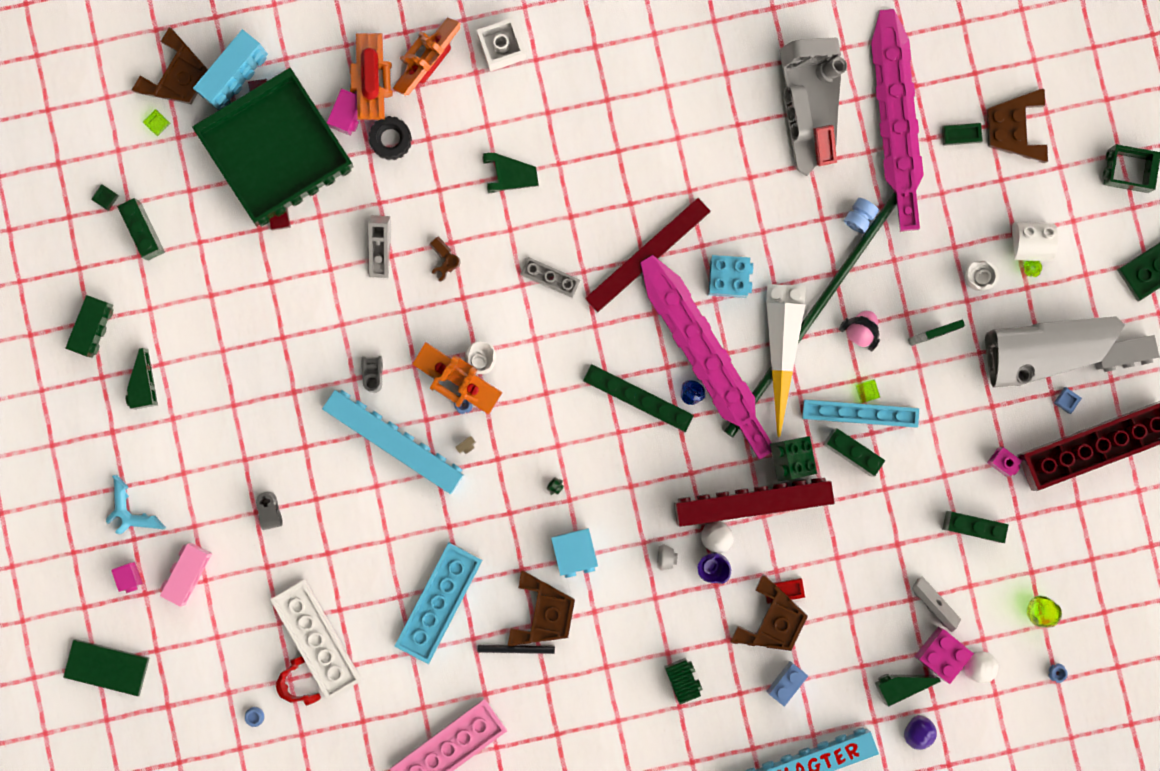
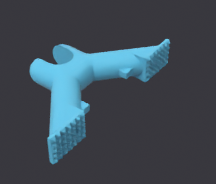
M113 475L115 510L107 516L106 523H111L116 517L122 519V525L115 533L122 534L130 526L166 529V526L156 516H147L146 513H143L141 516L132 515L127 510L126 499L129 495L126 493L128 486L118 475Z

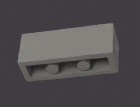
M1155 335L1115 342L1103 360L1095 363L1096 369H1103L1104 372L1116 370L1115 366L1122 365L1123 368L1134 367V362L1141 361V365L1154 363L1153 359L1160 358Z

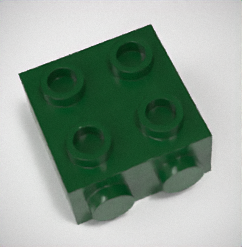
M810 436L770 443L777 482L817 474Z

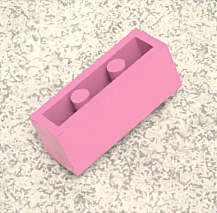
M193 543L184 545L179 552L180 558L178 562H175L170 569L171 575L169 579L165 580L160 590H162L160 596L180 607L186 605L212 553Z

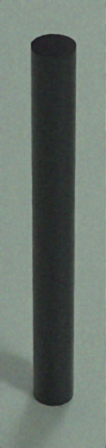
M478 645L477 652L555 654V646Z

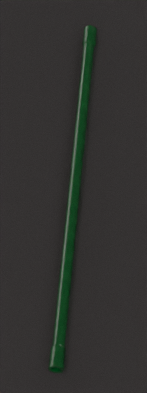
M895 193L892 194L803 320L798 344L896 207ZM772 365L752 392L755 397V405L773 381ZM729 423L724 432L734 438L740 428Z

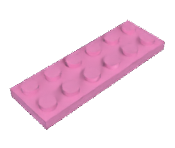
M483 699L392 766L390 771H454L507 732V729L488 702Z

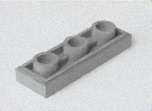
M529 257L520 274L573 298L580 283L579 279ZM552 274L554 278L553 280H548L547 276Z
M923 576L918 578L912 587L916 597L921 598L927 605L928 610L934 613L939 618L941 624L947 627L949 631L952 632L957 629L961 618Z

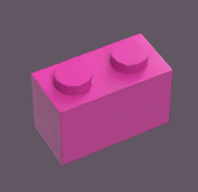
M341 88L327 124L330 128L351 136L352 131L355 132L359 121H357V94Z

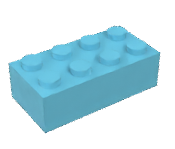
M242 29L193 89L219 111L229 105L230 99L234 94L236 95L242 90L244 82L253 77L254 70L266 61L268 53L257 40Z

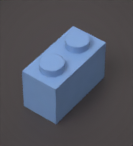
M789 661L766 692L785 707L807 679L808 675Z

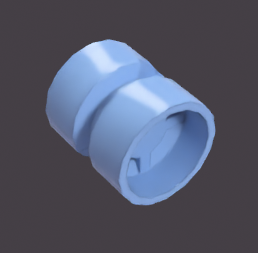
M858 198L852 206L854 211H849L843 221L851 229L864 234L869 227V220L875 218L879 209L868 200Z

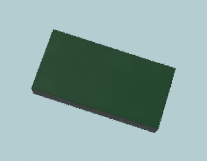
M981 123L942 126L943 146L983 142Z

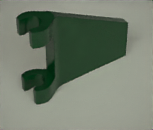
M497 153L483 154V164L495 162L498 183H487L488 193L539 186L535 166Z

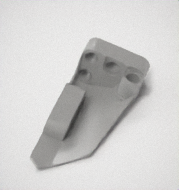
M838 38L795 40L779 50L786 84L783 96L796 169L805 176H808L817 166L813 128L834 125L835 146L837 142L841 74L847 70L846 61L840 57L841 51Z
M1117 316L1038 323L1027 327L993 329L985 335L991 385L994 388L1021 386L1101 362L1115 343L1125 324ZM1019 372L1024 376L1023 381L1018 377Z

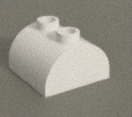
M1014 222L1012 224L1014 260H1054L1058 247V230L1054 223Z

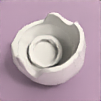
M988 261L971 262L965 271L967 285L977 291L992 288L999 278L997 268Z
M477 341L468 348L465 354V361L478 369L476 374H486L494 367L495 349L492 344L486 341Z
M717 521L707 523L704 526L701 538L704 546L709 551L721 554L730 549L733 544V534L725 523Z
M974 652V655L963 667L965 675L975 682L988 683L996 677L999 667L993 655L988 652Z

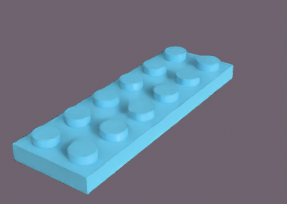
M448 543L394 647L429 664L483 560Z

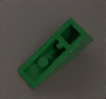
M139 348L127 387V395L125 396L126 404L130 409L137 410L158 406L149 349Z
M885 674L878 678L879 681L875 682V685L884 704L889 707L941 682V680L935 675L892 674L889 676V674Z

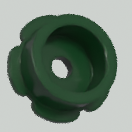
M554 477L549 482L546 489L550 492V495L554 493L558 495L564 487L562 485L563 480Z

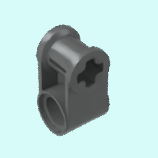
M362 356L363 386L369 392L377 393L382 388V356H378V358ZM371 379L377 380V385L374 388L368 387V382Z
M272 492L260 494L256 499L262 530L282 526L283 520L276 495ZM270 499V502L263 503V500Z

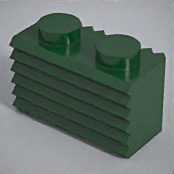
M683 658L664 666L680 705L701 696L700 691L703 689L699 679H694L692 673L696 671L691 661L687 662V659Z

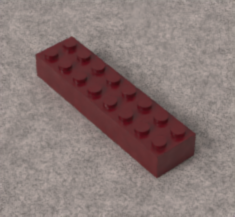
M1160 401L1017 454L1018 458L1022 460L1021 466L1031 491L1042 490L1160 445Z
M825 477L811 479V483H806V480L793 481L792 486H787V483L773 484L771 489H768V486L754 487V491L751 492L748 489L735 490V494L730 495L729 492L725 491L716 493V497H710V494L698 495L696 500H691L690 497L678 498V502L674 503L677 526L682 527L835 504L832 482L826 481Z

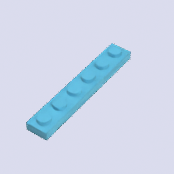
M803 400L802 419L918 428L919 408Z

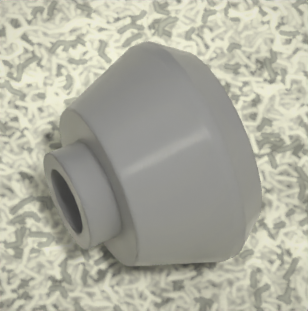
M665 544L659 546L657 568L660 571L673 568V564L677 565L678 553H674V549Z

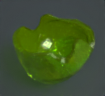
M1036 596L1028 603L1027 616L1035 626L1051 628L1060 622L1062 610L1049 597Z

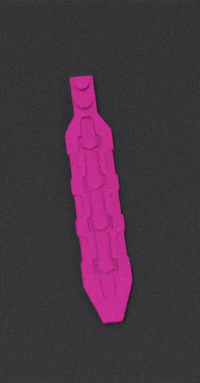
M880 10L871 42V49L876 71V97L879 101L881 120L879 124L880 136L883 139L885 158L883 160L885 180L896 194L900 232L914 231L920 229L916 190L924 176L918 141L919 125L915 113V88L912 82L910 66V41L895 10Z
M652 255L641 262L647 296L658 315L662 316L670 329L677 346L681 347L698 380L702 381L710 394L717 411L723 419L740 428L759 460L771 453L770 443L772 442L756 418L755 397L746 382H743L737 373L726 350L721 347L707 319L705 316H702L691 298V293L683 280L655 256Z

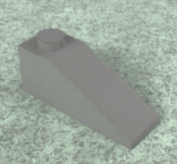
M371 215L368 222L369 277H389L391 216Z

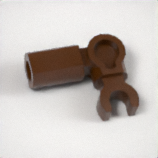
M438 236L429 245L441 259L445 258L442 266L436 267L432 271L433 274H436L438 271L442 272V276L438 279L441 282L446 279L448 272L451 273L460 266L461 260L457 255L450 253L451 249Z

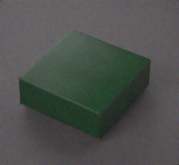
M101 184L91 200L109 211L119 195Z

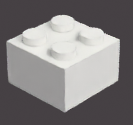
M513 17L477 29L490 71L526 60L525 51Z

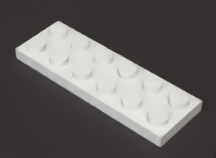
M306 580L297 583L270 599L327 701L362 681Z

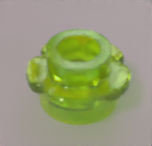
M1026 261L1023 266L1025 274L1029 277L1039 276L1042 271L1041 262Z

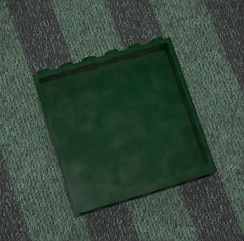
M291 67L192 126L256 227L268 224L270 218L275 215L277 217L281 216L287 211L286 208L292 205H299L303 202V198L308 195L313 196L317 194L319 188L324 185L329 186L336 181L335 178L340 175L346 176L354 167Z

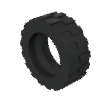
M387 116L385 119L376 120L369 132V143L374 152L380 158H385L386 160H397L404 157L403 155L407 154L409 148H411L412 141L408 126L403 120H399L395 116ZM388 129H393L399 133V143L394 147H386L381 141L383 132Z

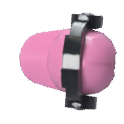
M863 311L856 317L846 318L838 329L841 332L847 329V336L850 340L861 347L869 346L868 350L871 352L880 342L878 319L871 311Z

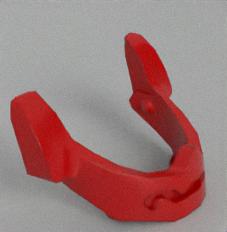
M302 656L290 660L291 666L280 673L276 682L278 695L290 703L303 701L306 706L320 700L321 696L319 693L295 696L288 692V685L285 684L287 675L292 670L299 668V665L305 663Z

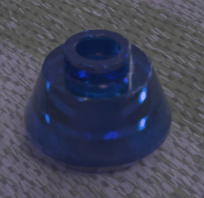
M688 380L682 384L680 396L684 403L695 405L704 400L706 393L704 387L699 382Z

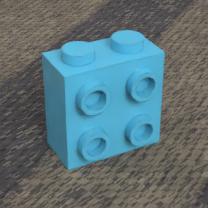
M712 255L710 259L708 296L747 298L748 293H752V282H749V275L753 274V263H750V258Z
M589 528L551 537L560 576L565 575V578L576 576L578 571L583 570L584 573L595 571V567H598Z

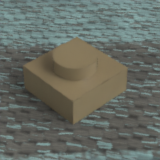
M470 436L455 448L460 454L463 452L467 454L475 448L473 445L477 442Z

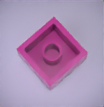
M937 627L914 657L943 681L951 684L974 653L946 630Z

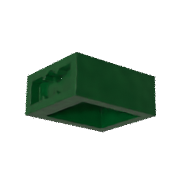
M1118 144L1107 150L1105 157L1107 167L1102 175L1105 186L1144 193L1156 190L1160 152ZM1117 155L1146 160L1142 184L1113 179Z

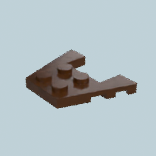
M169 27L161 42L177 53L157 85L139 76L132 91L137 94L192 104L198 94L193 87L208 69L175 31Z
M1039 89L987 109L988 147L1010 154L1021 155L1027 159L1038 160L1041 163L1048 162L1047 145H1027L1026 108L1044 107L1045 89Z
M521 571L518 588L538 592L531 631L511 628L508 646L568 638L575 599L533 575Z
M762 574L755 591L773 600L757 633L737 626L730 642L733 644L739 643L747 644L748 646H763L791 651L808 615L766 575Z

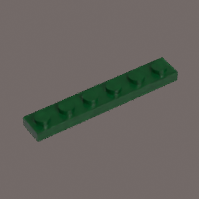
M591 364L583 382L683 432L687 431L694 417L693 414Z

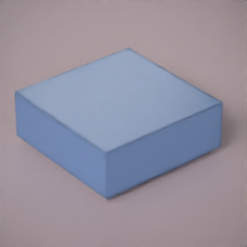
M1064 387L1054 404L1067 413L1072 414L1082 398L1067 387Z

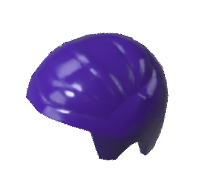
M710 553L702 557L697 566L699 576L708 583L723 584L731 576L730 562L724 555L719 553Z
M923 715L913 717L904 731L906 743L911 748L917 750L930 747L937 737L936 726L929 718Z

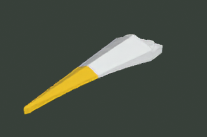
M768 284L766 304L778 438L781 436L806 305V286Z

